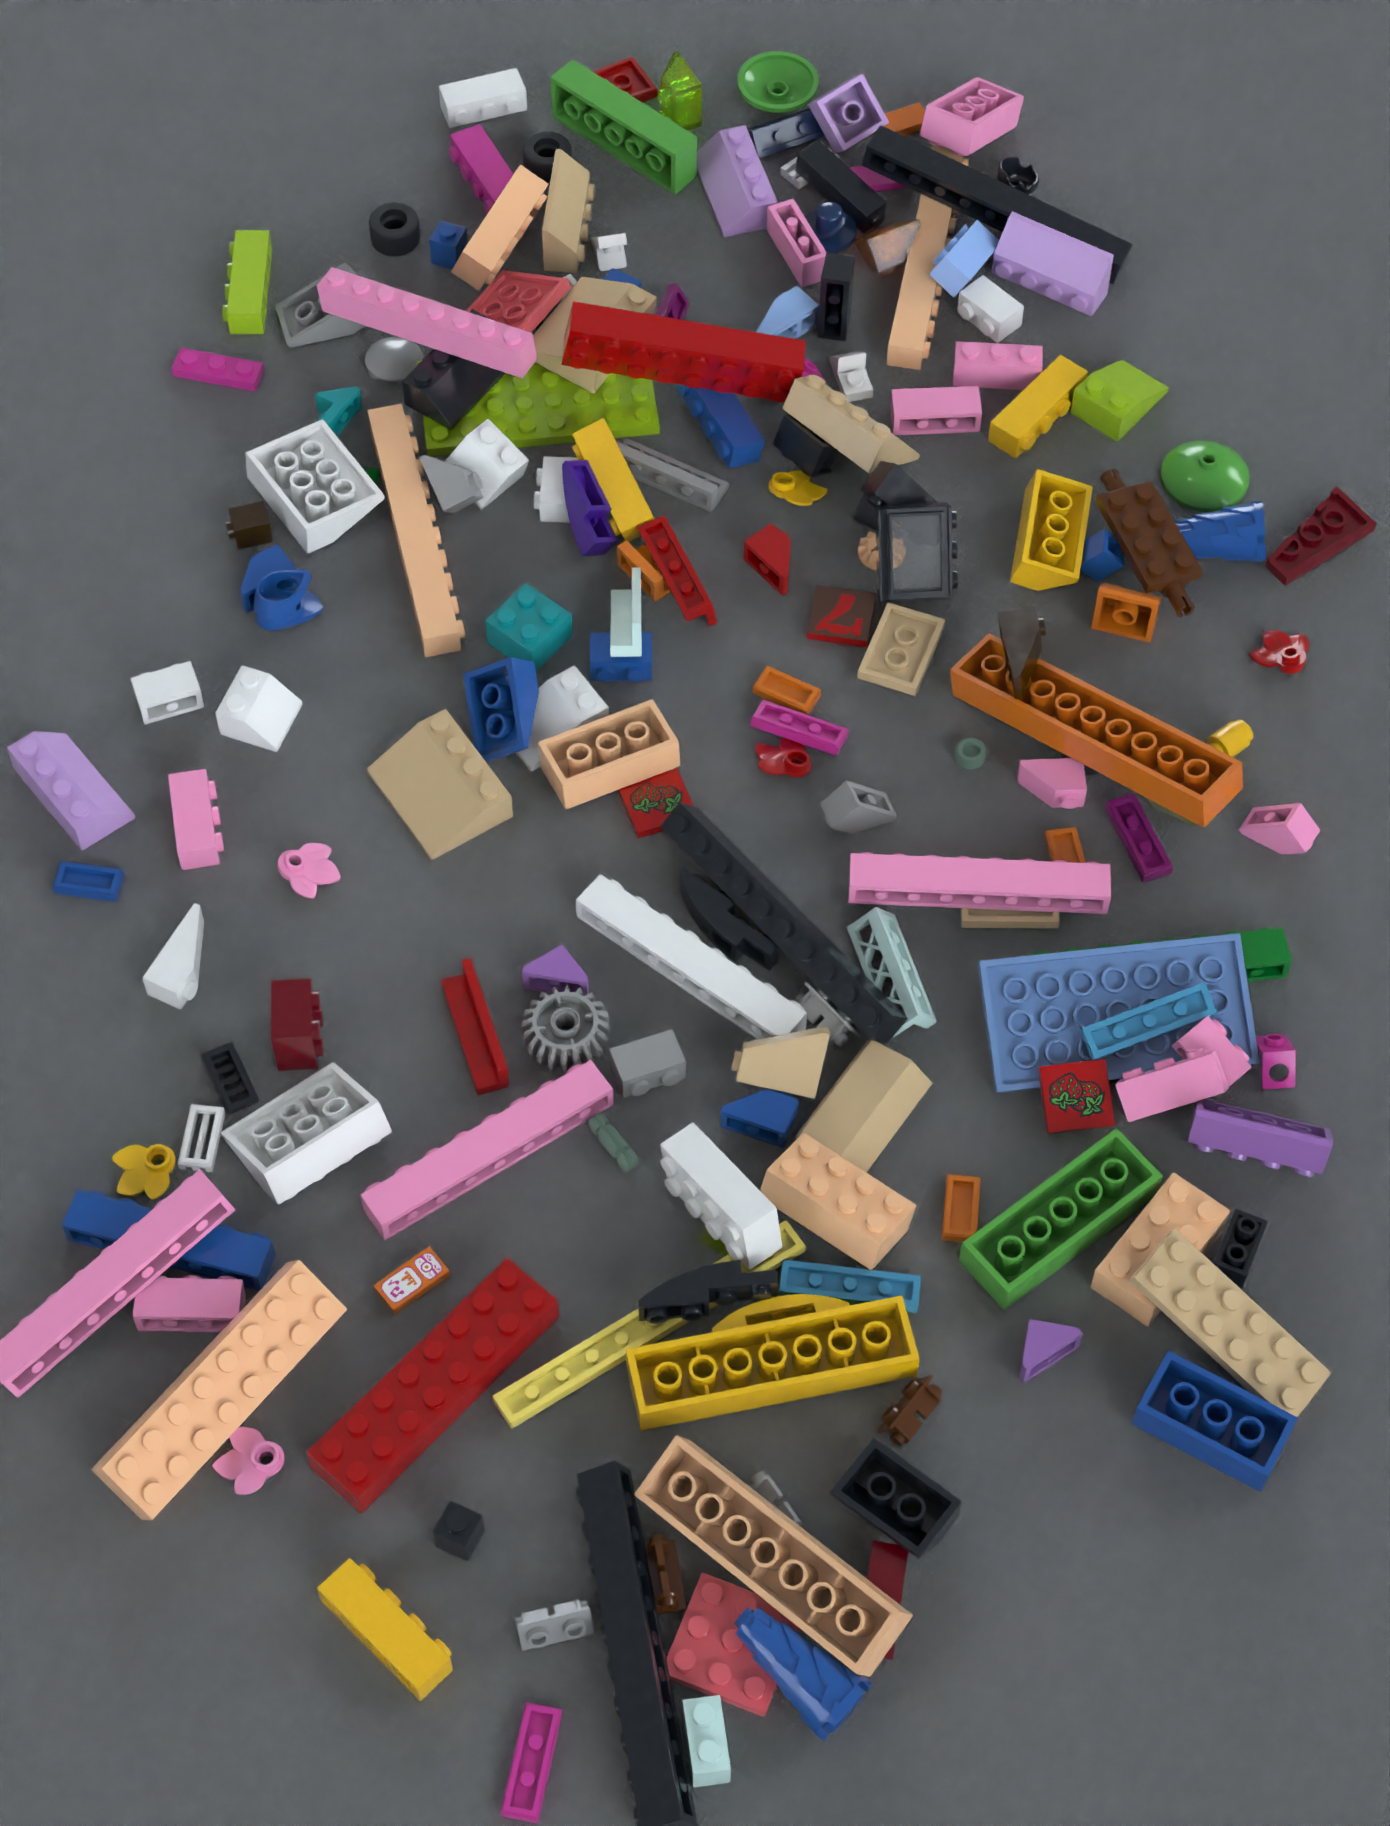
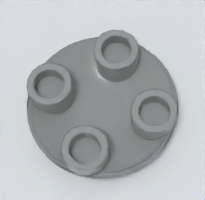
M388 337L375 342L368 349L365 356V364L371 378L398 381L401 384L417 366V361L423 360L422 351L419 346L413 341L401 337Z

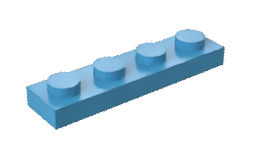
M1203 982L1080 1029L1091 1059L1097 1060L1198 1022L1207 1016H1214L1217 1014V1010L1207 986Z
M783 1259L779 1296L795 1294L821 1295L849 1302L850 1305L902 1295L906 1311L917 1313L921 1276Z

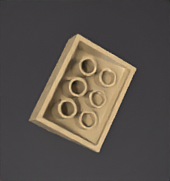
M581 277L534 333L537 356L535 362L594 394L610 374L561 365L564 335L573 301L655 315L657 297L631 283Z
M809 375L795 378L782 409L866 472H873L880 461L901 465L919 459L920 454L893 435L886 425L877 423L868 416L869 414L866 410L851 404L846 400L847 397L844 394L828 387L821 377Z
M446 708L417 723L367 768V773L431 860L513 817L510 793Z

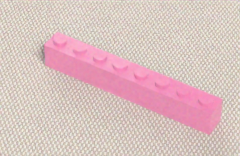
M331 267L317 284L323 312L522 379L537 360L533 333Z
M870 852L850 854L848 903L1108 914L1111 900L1110 864H1100L1095 861L1075 863L1064 860L1053 862L1035 861L1033 859L1003 860L998 857L979 859L967 856L956 858L938 857L936 855L907 856L901 853L892 855L873 854Z
M592 1060L582 1065H574L565 1075L557 1080L545 1082L536 1092L528 1097L518 1098L511 1103L509 1108L499 1114L487 1116L477 1127L470 1131L458 1133L448 1144L441 1148L429 1150L422 1159L412 1165L400 1167L393 1176L383 1182L371 1184L360 1195L363 1210L385 1241L614 1105L613 1088Z
M200 1169L192 1176L186 1178L181 1186L167 1198L159 1201L153 1210L139 1222L131 1225L125 1234L112 1245L106 1247L96 1259L84 1269L79 1270L68 1283L57 1292L51 1294L39 1308L23 1318L18 1326L0 1340V1382L19 1398L235 1211L234 1207Z

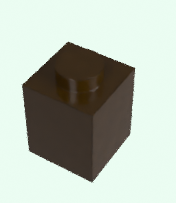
M264 501L228 508L230 521H226L225 525L229 539L235 538L238 550L273 542Z

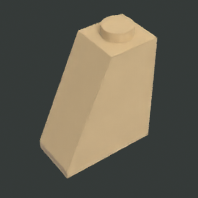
M818 1027L744 1042L742 1051H735L731 1070L736 1071V1081L815 1099L830 1036L829 1028Z

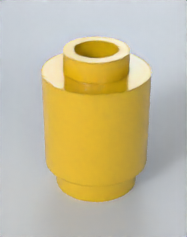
M1238 719L1236 721H1229L1210 735L1206 742L1227 755L1235 757L1250 745V741L1253 739V732L1245 721Z

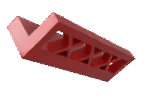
M665 515L638 526L639 535L660 574L664 577V581L685 621L688 622L703 615L709 627L717 624L712 601Z
M470 957L461 960L463 974L441 979V986L477 1096L510 1086L508 1067Z

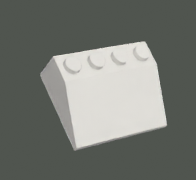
M323 419L245 452L247 478L307 554L333 543L384 500L382 491Z
M332 1062L221 1132V1135L261 1188L279 1205L285 1200L293 1198L299 1191L313 1182L321 1180L327 1173L341 1164L349 1162L355 1155L369 1146L377 1144L382 1138L390 1134L392 1130L379 1101Z

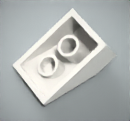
M575 665L548 679L538 688L539 693L528 749L516 752L531 772L541 767L538 750L539 741L609 715L607 704Z

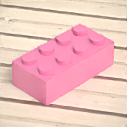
M976 77L926 106L920 137L928 139V142L932 145L947 147L956 155L969 156L1017 127L1024 96Z

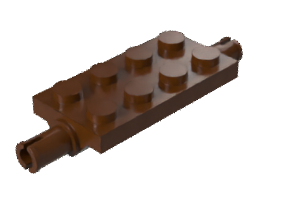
M1117 469L1111 470L1113 475L1110 470L1105 471L1101 475L1100 480L1108 492L1097 494L1095 503L1145 592L1149 593L1157 590L1165 598L1168 597L1178 617H1183L1181 611H1183L1185 616L1191 614L1195 606L1184 588L1190 581L1201 579L1203 570L1152 481L1126 487Z

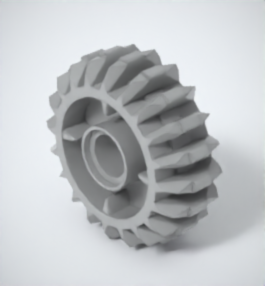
M566 985L564 992H558L553 987L551 995L541 991L539 995L540 1001L531 999L530 1009H525L523 1013L524 1020L521 1023L522 1041L527 1046L530 1056L536 1055V1061L539 1065L548 1061L550 1070L558 1064L561 1065V1069L565 1072L568 1068L567 1065L574 1066L582 1061L586 1063L592 1060V1056L600 1058L602 1048L608 1045V1036L611 1033V1029L608 1023L609 1014L607 1011H604V1005L601 1001L595 1002V996L592 992L583 996L581 987L576 992H571L569 986ZM564 1026L571 1027L570 1030H561L560 1028Z

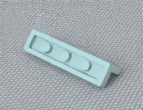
M641 567L632 568V589L611 590V657L642 656Z
M878 907L873 908L847 927L864 974L881 992L885 978L889 977L892 979L893 987L890 996L887 998L895 1006L896 1004L902 1005L904 1013L908 1018L893 1037L913 1024L927 1029L937 1021L895 914ZM870 924L872 928L869 943H865L859 931ZM875 950L881 951L883 956L879 970L873 969L871 963Z

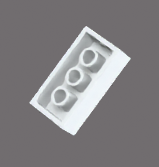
M693 1122L660 1144L663 1157L660 1162L666 1172L667 1179L664 1182L667 1189L674 1197L680 1196L687 1210L694 1218H701L705 1223L707 1231L715 1240L720 1238L734 1261L741 1260L751 1270L783 1248L777 1208Z

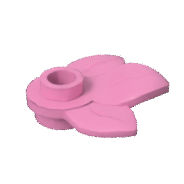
M307 843L299 850L284 851L278 858L277 867L282 877L290 880L292 889L297 894L306 898L314 899L317 885L335 883L341 878L336 865L328 860L332 849L325 844ZM290 862H295V863H297L298 865H297V866L292 865Z
M238 1427L229 1437L233 1450L221 1456L212 1465L213 1469L221 1477L235 1480V1494L247 1495L259 1490L267 1477L277 1474L282 1469L285 1456L278 1444L265 1441L257 1429ZM265 1456L273 1457L271 1463L267 1465L261 1463L262 1458Z

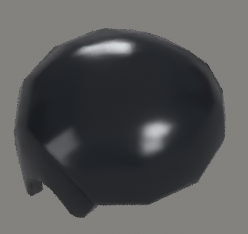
M1014 156L1006 157L999 162L997 180L1030 195L1038 188L1039 175L1033 170L1032 164L1024 167L1020 164L1019 157Z

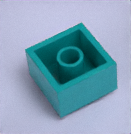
M527 583L521 586L485 620L487 643L507 657L534 661L536 671L573 636L572 614Z

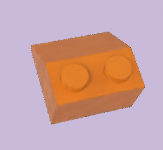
M1102 582L1097 594L1091 629L1151 643L1162 596Z

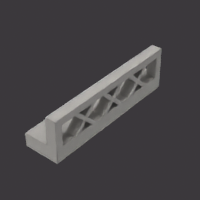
M628 438L623 443L617 442L635 479L709 512L714 510L729 489L728 482Z

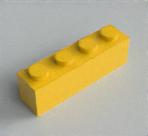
M1060 354L990 422L988 442L1015 459L1024 450H1030L1035 440L1042 433L1046 434L1059 416L1063 417L1068 412L1072 404L1074 390L1088 377V371Z
M603 417L574 432L572 435L576 444L572 448L578 460H588L612 509L610 512L613 518L608 521L615 535L622 534L625 541L630 542L640 537L638 526L655 518Z
M351 1558L347 1559L317 1587L320 1601L421 1701L453 1671L450 1658L452 1652L439 1638L433 1641L424 1632L427 1630L426 1626L414 1613L408 1616L399 1607L402 1604L401 1601L389 1588L383 1591L374 1582L377 1579L376 1576L364 1563L358 1566Z

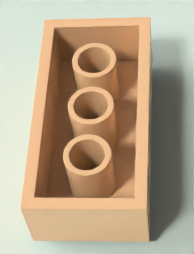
M519 165L464 248L451 273L480 291L484 283L490 285L548 197L544 194L548 183L522 165Z
M653 699L538 742L540 766L565 810L680 766L679 741Z
M803 1133L766 1170L760 1189L778 1210L869 1270H872L908 1231L917 1206L806 1133Z
M1173 1172L1095 1269L1090 1288L1149 1327L1161 1310L1129 1280L1169 1231L1174 1228L1205 1255L1225 1229L1231 1210Z

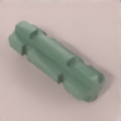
M599 1113L589 1120L590 1130L595 1136L600 1137L598 1140L610 1155L618 1160L617 1163L623 1171L627 1172L636 1167L638 1164L637 1155L632 1149L627 1148L628 1144L617 1130L609 1125L610 1122L604 1114Z

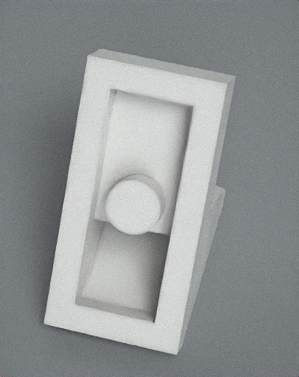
M626 233L591 238L600 271L626 267L624 245H627Z
M856 351L829 357L840 391L847 397V401L852 402L873 398V388L865 369V352Z

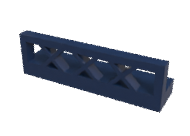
M810 108L747 129L759 158L825 136Z

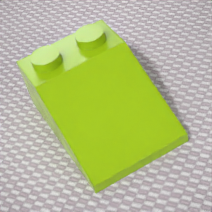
M1120 360L1091 373L1074 390L1071 414L1118 442L1168 392L1169 387L1126 361Z

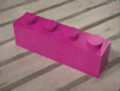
M478 124L450 134L451 147L448 148V152L452 162L459 165L463 179L465 181L469 180L475 197L482 200L486 214H488L510 181L513 173L482 126Z

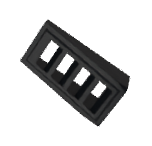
M232 1041L201 1054L203 1067L228 1115L259 1102V1098ZM227 1059L230 1060V1064L223 1066L219 1069H215V1064L223 1062ZM235 1069L237 1074L220 1080V1075ZM239 1080L242 1085L228 1091L224 1088ZM244 1091L247 1092V1097L231 1103L229 1097Z

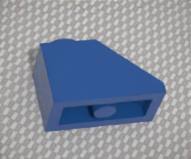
M278 544L260 551L250 559L240 589L242 605L246 613L254 610L253 602L256 587L262 577L274 571L296 570V567ZM282 580L277 584V588L291 591L298 587L297 584L289 580Z
M769 1089L762 1090L723 1105L720 1127L783 1149L798 1115V1099L793 1098L786 1092H775Z

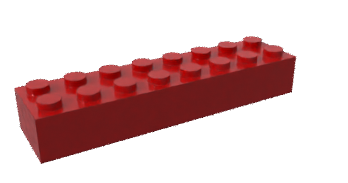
M573 301L564 335L561 365L571 366L575 369L583 368L600 371L605 374L625 375L635 379L643 378L660 383L685 385L690 388L715 390L719 393L739 394L749 398L769 399L782 403L786 401L795 378H800L803 374L806 341Z
M507 1257L306 1452L310 1468L362 1514L559 1318L558 1300Z

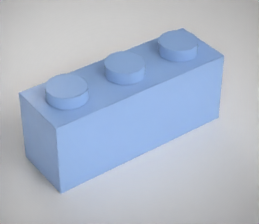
M978 220L970 228L965 224L932 261L936 266L929 275L951 296L955 297L994 253L999 240Z

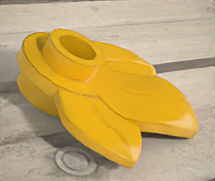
M801 470L777 472L768 483L769 491L776 497L785 498L788 502L799 506L812 505V501L823 498L828 491L827 488L810 482L811 477L804 474Z
M134 1144L116 1152L112 1156V1161L125 1170L118 1182L117 1193L122 1196L133 1197L145 1191L151 1200L162 1196L169 1188V1173L176 1164L174 1152L162 1144H154L148 1148ZM156 1160H164L160 1165H153Z

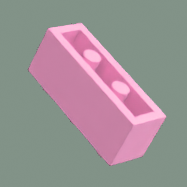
M794 199L768 206L767 232L801 288L821 282L826 251Z
M956 341L953 361V387L979 386V388L1024 390L1042 373L1043 346Z
M979 386L891 389L890 415L893 435L980 432L982 407Z
M206 769L168 774L177 853L181 869L187 870L219 865V852L224 851L222 833H216L215 829L216 825H221L218 806H212V800L217 799L215 780H208Z
M1201 1047L1187 1052V1059L1174 1062L1173 1057L1153 1063L1155 1069L1142 1072L1141 1067L1123 1072V1079H1120L1115 1086L1127 1121L1132 1122L1225 1093L1229 1086L1216 1049L1207 1052L1205 1047Z
M160 1275L135 1296L133 1319L137 1330L221 1332L245 1307L246 1291L243 1280L232 1276L202 1279L195 1275H187L183 1278H167Z

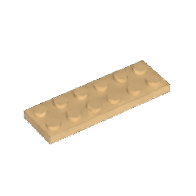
M1175 1228L1169 1231L1129 1280L1246 1390L1296 1417L1300 1415L1331 1374L1324 1365Z

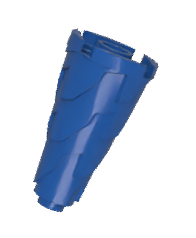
M1262 501L1222 507L1219 511L1193 514L1189 518L1174 520L1195 558H1223V561H1266V543H1264L1265 522Z
M748 1607L734 1623L739 1628L735 1634L754 1655L752 1658L774 1680L783 1695L801 1713L799 1715L801 1719L823 1742L830 1735L828 1731L833 1734L863 1699L861 1696L865 1691L868 1693L873 1686L865 1676L856 1674L825 1650L817 1647L815 1644L813 1645L784 1621L780 1623L759 1607L754 1611Z

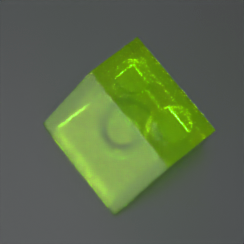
M675 51L661 76V90L658 91L661 111L658 113L670 118L674 123L690 131L702 126V84L680 52Z

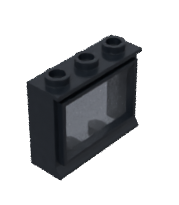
M948 502L876 505L875 512L878 515L876 543L879 551V561H877L879 589L877 590V596L879 600L953 598V589L958 588L957 570L952 571V559H957V542L952 540V529L957 528L956 510H951Z

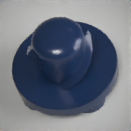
M824 202L816 210L805 216L827 253L838 254V252L851 246L856 238L857 226L854 219L835 202Z

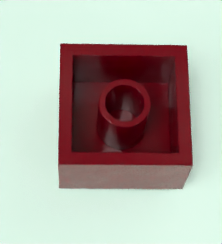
M311 978L271 980V1042L278 1071L318 1069V1056H324V1041L320 1028L324 1027L323 1008L320 1005L319 990H313Z

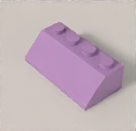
M746 125L719 130L697 151V173L723 238L767 229V208L778 202Z
M1012 211L994 252L992 273L1092 316L1107 296L1114 255Z
M33 731L7 747L14 770L81 851L135 819L134 813L66 733Z

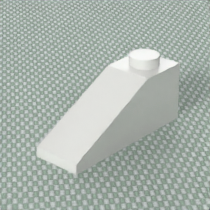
M193 904L143 976L147 995L180 1010L187 1000L190 1001L195 996L198 989L204 919L200 905Z

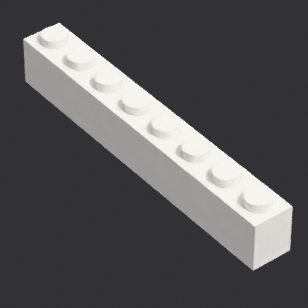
M600 874L576 899V914L579 919L759 1040L806 1029L807 1012L798 1002L794 1000L789 1001L780 995L774 986L769 983H762L753 977L746 967L742 965L737 966L728 960L719 949L710 948L701 942L695 933L689 930L685 931L677 926L668 915L658 913L643 898L639 896L634 897L625 891L616 880H609Z

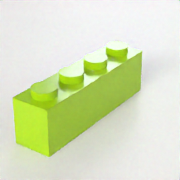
M236 230L235 240L229 244V254L232 263L227 264V277L230 280V284H225V300L228 301V305H223V322H228L230 334H264L272 260L270 231Z

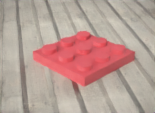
M502 270L466 311L470 312L473 309L494 321L532 333L555 305L562 300V297L570 290L571 286L567 278Z
M702 1572L666 1658L670 1680L709 1696L720 1695L721 1701L765 1717L777 1684L752 1658L754 1655L737 1637L735 1633L739 1628L734 1623L748 1607L753 1611L759 1607L780 1623L784 1621L795 1631L798 1632L800 1628L757 1593Z

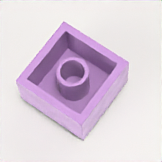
M863 73L850 78L808 104L834 153L848 149L877 131L880 125L885 126L889 123Z

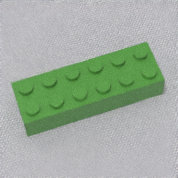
M573 59L550 77L553 119L674 195L697 177V136L691 131L682 128L670 118L661 115L649 105L640 102L628 92L621 90L607 79L600 77Z
M1116 1128L962 1242L959 1262L1005 1311L1150 1201L1160 1189L1163 1175Z

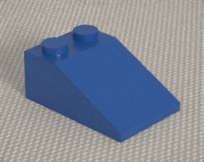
M509 657L464 673L473 745L483 759L489 762L528 749L539 693L534 661Z

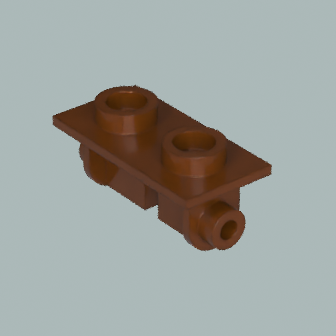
M931 1374L919 1379L914 1377L905 1385L901 1392L904 1395L897 1405L895 1403L892 1404L881 1416L883 1423L876 1431L878 1434L889 1431L892 1433L890 1436L891 1441L897 1446L909 1443L922 1425L913 1414L917 1412L923 1419H927L941 1402L942 1390L935 1384L928 1385L933 1378Z
M662 1534L653 1535L649 1538L650 1543L645 1544L658 1615L684 1611L687 1609L675 1539L667 1541L664 1540V1535Z

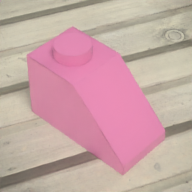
M1072 758L1020 760L1017 781L1021 786L1052 808L1063 807L1065 809L1084 807L1087 792L1084 764Z
M1295 803L1253 807L1239 828V831L1246 837L1283 855L1306 853L1313 845V841L1320 832V829L1303 805Z

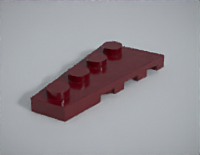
M1336 486L1330 492V496L1315 508L1314 513L1298 526L1297 531L1292 536H1288L1269 556L1265 567L1286 586L1374 532L1377 523Z

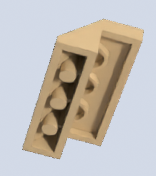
M869 1039L796 1134L795 1138L798 1139L803 1133H806L867 1173L932 1085V1082L911 1059L877 1041Z

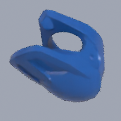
M279 570L271 572L260 579L253 602L255 620L258 626L270 631H279L305 623L323 611L319 599L310 591H306L311 581V575L308 570ZM282 580H289L297 584L298 588L295 592L278 589L277 584Z

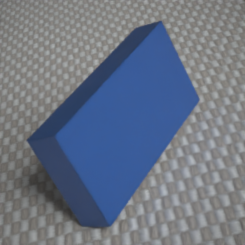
M61 861L52 889L54 894L117 902L125 875L122 869Z

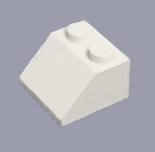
M487 419L463 439L446 461L469 469L479 476L483 488L480 490L484 498L474 503L482 510L523 477L529 459Z
M242 665L215 712L220 734L277 752L302 706V701L271 674Z

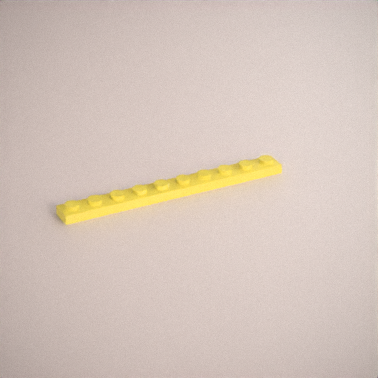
M787 1220L779 1224L783 1248L751 1270L741 1262L742 1273L776 1270L782 1266L783 1259L793 1260L805 1252V1244ZM728 1254L713 1264L734 1260ZM716 1302L709 1303V1310L718 1304ZM636 1309L492 1396L493 1402L510 1428L513 1429L626 1360V1349L653 1344L690 1321L682 1318L667 1319L665 1322L657 1324L639 1321V1310Z

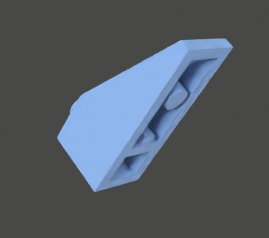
M795 286L791 290L781 293L774 300L756 332L797 339L818 325L819 305L798 286Z

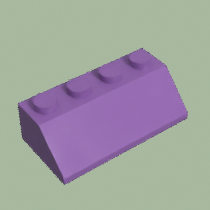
M1202 1099L1196 1101L1188 1133V1142L1194 1143L1193 1148L1211 1153L1215 1148L1227 1151L1226 1156L1233 1159L1245 1161L1248 1156L1261 1159L1260 1164L1270 1168L1279 1169L1280 1165L1294 1167L1293 1172L1313 1177L1314 1172L1323 1174L1332 1149L1333 1137L1331 1129Z

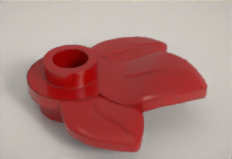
M1267 630L1263 633L1264 646L1249 652L1250 658L1264 667L1278 666L1283 673L1295 674L1300 672L1306 663L1309 640L1301 633L1289 637L1281 630Z
M782 737L779 747L756 743L755 745L756 756L760 760L757 767L765 773L771 775L787 774L793 778H801L810 773L812 765L809 755L805 752V746L798 742Z

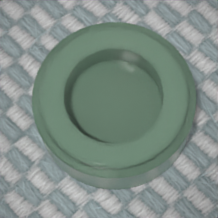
M964 738L956 745L955 760L963 768H979L986 759V746L977 738Z

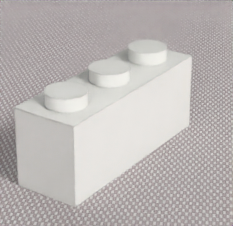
M517 68L439 86L440 107L449 128L527 110L526 88Z

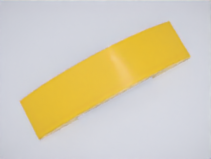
M811 1294L772 1297L771 1299H764L749 1304L731 1313L712 1328V1332L850 1306V1303L837 1298Z

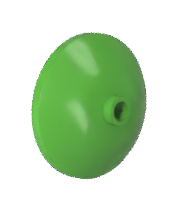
M770 51L758 54L742 65L738 73L737 85L740 95L753 107L769 113H788L806 106L813 100L818 91L819 77L815 67L805 58L790 52Z
M1208 440L1189 441L1172 449L1166 455L1160 473L1161 483L1166 493L1181 506L1199 512L1219 511L1222 507L1236 505L1246 494L1250 479L1248 467L1237 452L1226 445Z

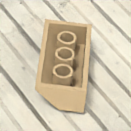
M561 149L555 150L542 227L544 271L578 273L579 262H584L585 245H582V242L588 240L589 226L585 223L586 221H591L592 204H589V201H594L595 184H590V172Z

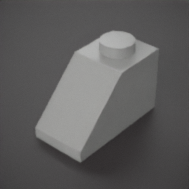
M428 455L419 457L444 512L455 513L484 498L480 490L483 488L482 482L475 472Z
M845 781L820 803L825 813L826 823L834 830L849 834L883 825L897 818L886 793L849 781Z

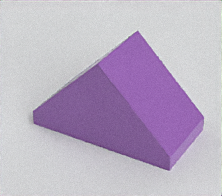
M563 944L523 966V989L551 993V990L555 987L558 992H564V988L568 985L571 992H576L581 987L583 996L589 994L588 976Z
M1029 1319L1019 1374L1021 1382L1025 1383L1079 1348L1083 1334L1081 1330L1077 1327Z

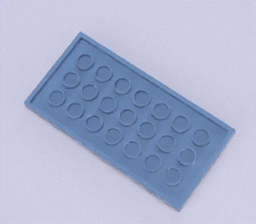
M1240 933L982 960L978 962L995 1094L1040 1089L1039 1066L1091 1061L1092 1059L1080 1032L1081 1028L1205 982L1217 1010V1014L1211 1016L1210 1019H1216L1223 1025L1227 1031L1226 1037L1234 1046L1238 1045L1246 1052L1249 1057L1248 1063L1251 1066L1260 1064ZM1200 1021L1097 1060L1106 1059L1109 1081L1123 1079V1072L1141 1067L1142 1072L1155 1069L1153 1063L1173 1057L1174 1062L1183 1060L1172 1048V1045Z

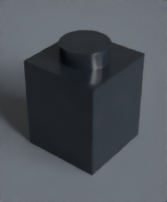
M450 1500L433 1530L436 1548L468 1562L485 1531L483 1516Z

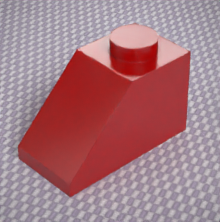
M770 523L744 541L743 560L782 596L787 594L791 540L786 532L780 531Z

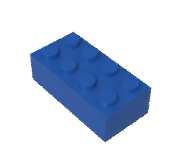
M1168 1350L1136 1408L1132 1425L1261 1492L1293 1431L1298 1417Z

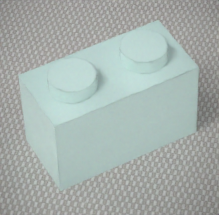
M720 1695L683 1700L682 1714L693 1788L730 1783L731 1766Z

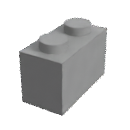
M673 1029L609 1049L610 1066L623 1098L631 1095L640 1096L647 1093L650 1089L662 1085L672 1086L680 1082L681 1079L686 1078V1061Z

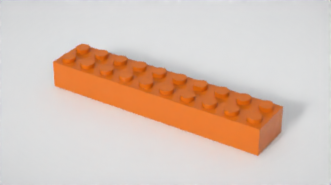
M990 633L950 669L953 696L1203 828L1243 789L1241 761L1039 658L1022 699H1015L1002 641Z

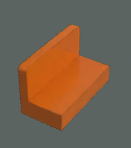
M626 540L617 546V565L631 579L632 568L641 567V589L654 602L670 593L664 577L660 574L645 545L635 549Z

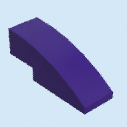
M588 460L564 461L562 464L565 503L571 528L582 556L605 555L618 542L605 517L612 509Z

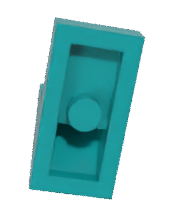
M356 386L315 394L317 411L321 414L318 421L323 419L337 437L363 408L361 390Z

